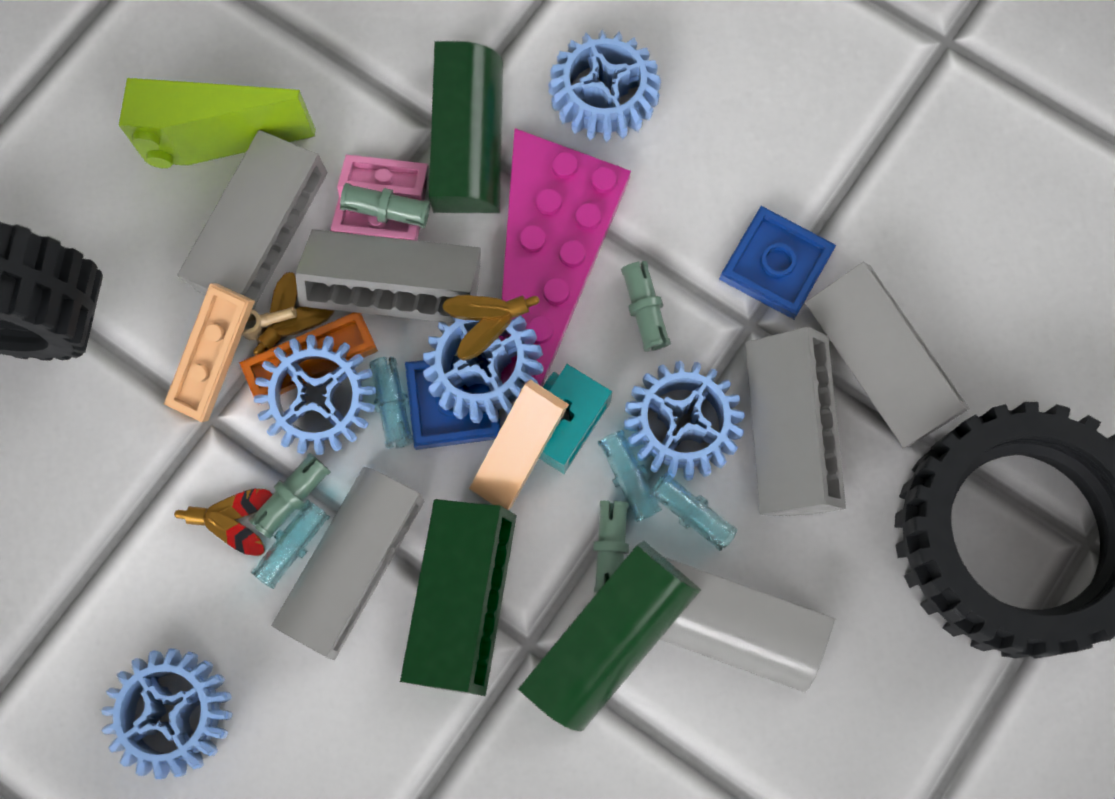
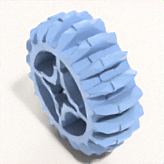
M603 29L599 33L598 39L594 40L585 33L582 37V45L571 40L568 45V52L560 51L557 56V64L553 65L550 70V78L552 80L549 82V94L552 96L551 101L554 111H560L559 118L562 124L572 122L574 134H577L584 128L587 129V137L590 141L595 137L596 132L603 133V138L606 142L611 139V132H617L622 139L627 136V127L638 132L642 127V119L649 121L653 115L652 107H656L659 102L660 94L658 90L661 86V78H659V75H656L658 69L656 61L649 60L650 53L647 47L637 50L635 37L626 43L622 42L620 31H618L613 39L606 38L607 35ZM590 67V73L580 78V83L572 85L575 78L582 71ZM637 87L638 90L629 101L620 105V97L628 94L629 89Z
M522 316L512 319L511 323L500 335L507 339L503 341L499 338L496 339L481 353L482 357L486 358L490 363L487 367L492 374L491 377H488L484 369L478 366V357L464 361L460 359L453 364L454 369L451 370V363L461 340L480 321L452 317L455 323L451 326L444 322H439L438 328L443 335L441 338L428 336V343L435 351L423 353V360L431 365L423 371V375L427 381L433 382L428 388L433 397H440L439 405L444 410L453 408V414L456 418L463 419L469 412L470 419L474 423L479 424L484 412H486L491 422H497L499 418L498 410L503 408L509 414L513 407L511 403L517 399L524 384L530 379L538 384L537 380L532 376L543 373L544 368L542 364L536 361V359L543 355V351L540 345L534 344L537 339L535 331L533 329L525 330L527 323ZM517 355L515 369L510 378L503 384L501 380L502 371L508 364L512 363L511 358ZM475 384H484L490 388L491 392L471 394L458 388L463 385L470 387Z
M308 335L306 339L307 349L302 350L299 341L293 338L289 340L293 354L288 356L284 350L277 347L274 350V354L281 363L276 366L268 361L263 362L262 367L273 374L270 380L262 377L256 378V385L268 387V395L254 396V402L260 404L269 403L270 409L261 411L258 414V418L260 421H264L274 417L276 422L268 428L267 433L270 436H274L282 429L285 430L286 433L281 440L283 447H289L296 437L299 439L298 453L305 454L308 450L309 442L314 441L316 455H323L325 452V440L330 441L334 451H339L342 449V443L338 436L342 433L350 442L357 440L356 434L350 429L353 423L364 429L368 427L369 423L365 419L358 417L361 409L367 412L375 411V405L363 402V395L376 394V388L373 386L362 387L361 381L371 378L373 373L370 369L356 372L355 368L364 360L360 354L353 356L349 361L345 359L350 350L349 344L344 342L335 353L332 351L334 339L331 336L325 337L321 349L317 348L316 337ZM309 359H326L337 363L339 367L332 373L329 372L322 378L315 379L309 376L299 366V363ZM289 374L297 386L298 394L295 401L289 406L290 408L284 412L280 400V391L284 378ZM349 377L352 386V403L348 413L343 417L334 404L333 395L335 390L341 385V382ZM301 378L317 388L328 385L325 387L327 394H323V396L327 397L324 403L330 409V413L324 406L312 402L304 405L306 403L305 396L309 394L305 393L308 387ZM311 411H318L334 427L323 432L314 433L302 430L293 423Z
M677 361L673 374L670 373L665 365H660L657 370L659 380L653 375L646 373L642 380L646 388L634 386L631 395L637 401L626 403L625 411L635 417L625 419L624 429L638 431L628 438L629 446L636 447L643 444L644 447L638 452L637 459L644 461L652 455L655 459L650 470L656 473L659 471L662 463L668 465L667 478L674 479L677 468H683L685 480H692L694 477V467L696 466L700 473L707 477L711 473L709 461L719 468L724 467L727 461L723 453L734 455L738 449L731 439H741L744 433L742 428L734 425L742 422L745 417L743 411L732 409L739 404V395L725 396V393L731 386L729 380H724L718 385L714 383L717 375L716 369L709 370L706 377L700 375L701 364L699 362L693 364L691 372H685L683 362ZM674 390L693 391L684 400L676 401L669 397L665 399L660 397ZM705 399L712 404L717 413L719 432L711 428L712 423L704 418L701 413V406ZM691 406H694L690 423H687L684 428L681 427L677 435L673 436L677 427V419L681 418L684 413L687 414ZM649 409L658 413L657 418L667 427L668 432L662 444L656 439L648 423ZM685 440H693L700 444L705 441L710 444L708 447L696 452L684 453L674 451Z
M170 648L165 658L160 651H151L148 656V664L143 659H134L132 661L134 675L125 671H120L117 674V678L123 687L121 689L109 688L106 691L107 695L110 698L116 699L114 707L106 706L101 710L103 715L113 716V723L107 724L101 731L105 735H117V738L111 742L108 749L111 752L125 750L120 761L124 767L131 766L137 762V775H148L153 769L155 779H165L170 770L175 777H181L186 775L187 764L193 769H199L204 765L200 751L209 756H214L218 752L211 738L225 739L228 732L217 726L219 720H229L232 718L231 711L220 710V703L229 701L232 696L230 692L216 693V689L223 684L225 679L219 674L208 678L213 668V664L210 661H203L197 665L198 655L196 653L187 652L181 658L180 650ZM169 674H178L187 679L193 685V688L173 695L167 687L161 686L157 679ZM142 695L145 708L142 715L135 721L137 703ZM164 705H175L174 710L168 714L171 722L160 721L161 717L166 713ZM201 705L200 720L196 731L193 732L189 723L190 715L197 706ZM161 731L168 741L174 740L178 749L166 754L150 748L142 738L147 735H155Z

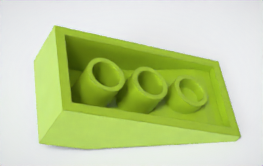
M127 78L119 119V127L144 161L157 168H170L172 165L187 166L245 153L258 130L288 142L315 137L316 131L301 92L298 89Z

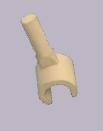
M291 307L261 315L252 309L247 322L256 320V324L250 329H244L242 335L248 340H257L266 330V326L296 318V309Z

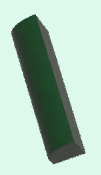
M434 41L429 199L433 213H500L503 59L493 49L478 43Z
M434 499L400 682L486 697L517 515L498 505Z
M642 541L635 546L520 685L518 690L557 723L574 731H583L702 589L649 544Z

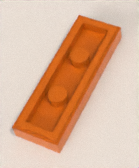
M356 312L295 338L299 341L302 350L307 349L306 339L308 335L316 337L317 348L321 349L325 337L331 336L334 339L332 351L335 353L340 345L345 342L350 345L349 353L345 357L347 361L357 354L364 358L378 352L362 314ZM289 341L239 362L253 397L259 394L268 395V387L256 385V378L271 379L273 373L265 370L262 364L264 361L271 362L276 366L281 363L274 354V350L277 347L284 350L288 356L293 354ZM309 359L299 363V366L315 379L329 372L331 373L339 367L337 363L326 359ZM289 374L283 380L280 395L297 388Z

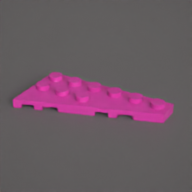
M515 128L502 300L506 302L524 295L525 299L532 296H538L540 299L537 305L529 307L530 312L520 316L527 323L525 330L533 329L535 331L537 339L534 344L540 345L543 351V355L536 359V361L542 364L544 368L543 373L532 376L543 387L628 185L631 171ZM499 336V339L501 341L507 339L503 336ZM517 355L511 358L512 363L508 364L502 371L501 380L503 384L510 378L515 369Z

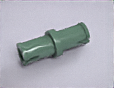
M345 183L340 199V210L375 216L377 221L382 223L393 220L425 228L430 211V201L394 195V191L384 188L381 192Z
M638 261L624 266L621 272L624 275L631 304L628 306L630 315L636 317L644 345L643 349L645 352H649L651 349L655 351L665 348L671 344V341L668 338L660 311L663 307L661 297L655 294L648 270V262L642 261L640 263Z
M309 453L306 459L284 483L280 480L274 486L276 491L248 521L252 525H256L255 528L270 539L273 533L296 508L301 510L306 505L304 499L331 471L314 455Z
M607 500L600 501L598 541H594L593 551L597 552L595 593L602 588L624 561V554H629V544L625 543L627 508L629 504L627 502L614 501V503H610Z

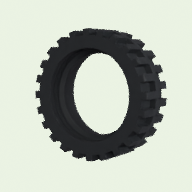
M0 222V354L20 359H28L30 357L51 361L53 358L69 360L71 357L78 358L86 352L103 278L101 270L97 269L98 266L92 260L83 259L84 255L74 248L61 246V242L52 237H42L31 233L29 228L18 224L12 226Z
M1023 402L1013 410H1008L1006 404L992 407L980 417L975 414L963 421L935 443L929 452L921 457L912 468L914 475L912 479L903 485L899 495L900 498L905 499L904 508L895 514L894 527L903 528V541L895 545L898 558H908L912 572L904 575V578L909 588L919 585L927 598L920 603L921 607L928 615L938 612L947 621L943 629L953 637L964 634L972 639L971 647L983 652L993 649L1001 651V657L1021 658L1033 656L1034 659L1093 648L1092 644L1115 638V434L1106 438L1099 433L1097 429L1101 421L1090 415L1075 421L1069 418L1071 408L1056 404L1046 412H1039L1038 402ZM1023 455L1045 462L1067 476L1088 501L1099 531V560L1091 583L1082 593L1069 602L1048 609H1025L1008 605L999 601L982 588L964 565L954 541L951 520L952 506L964 481L973 471L989 461L1005 456Z

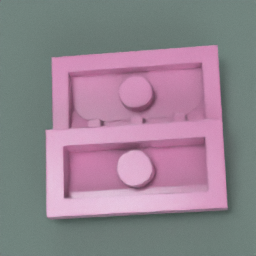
M346 155L337 185L339 199L330 231L418 241L420 226L393 220L382 223L378 222L375 216L340 210V199L345 183H349L353 186L381 192L384 188L392 189L394 195L425 201L429 171L428 164Z

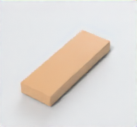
M210 283L164 405L200 422L209 420L255 303L254 300L217 283Z
M531 379L524 384L469 489L491 504L502 506L509 510L513 506L569 404Z

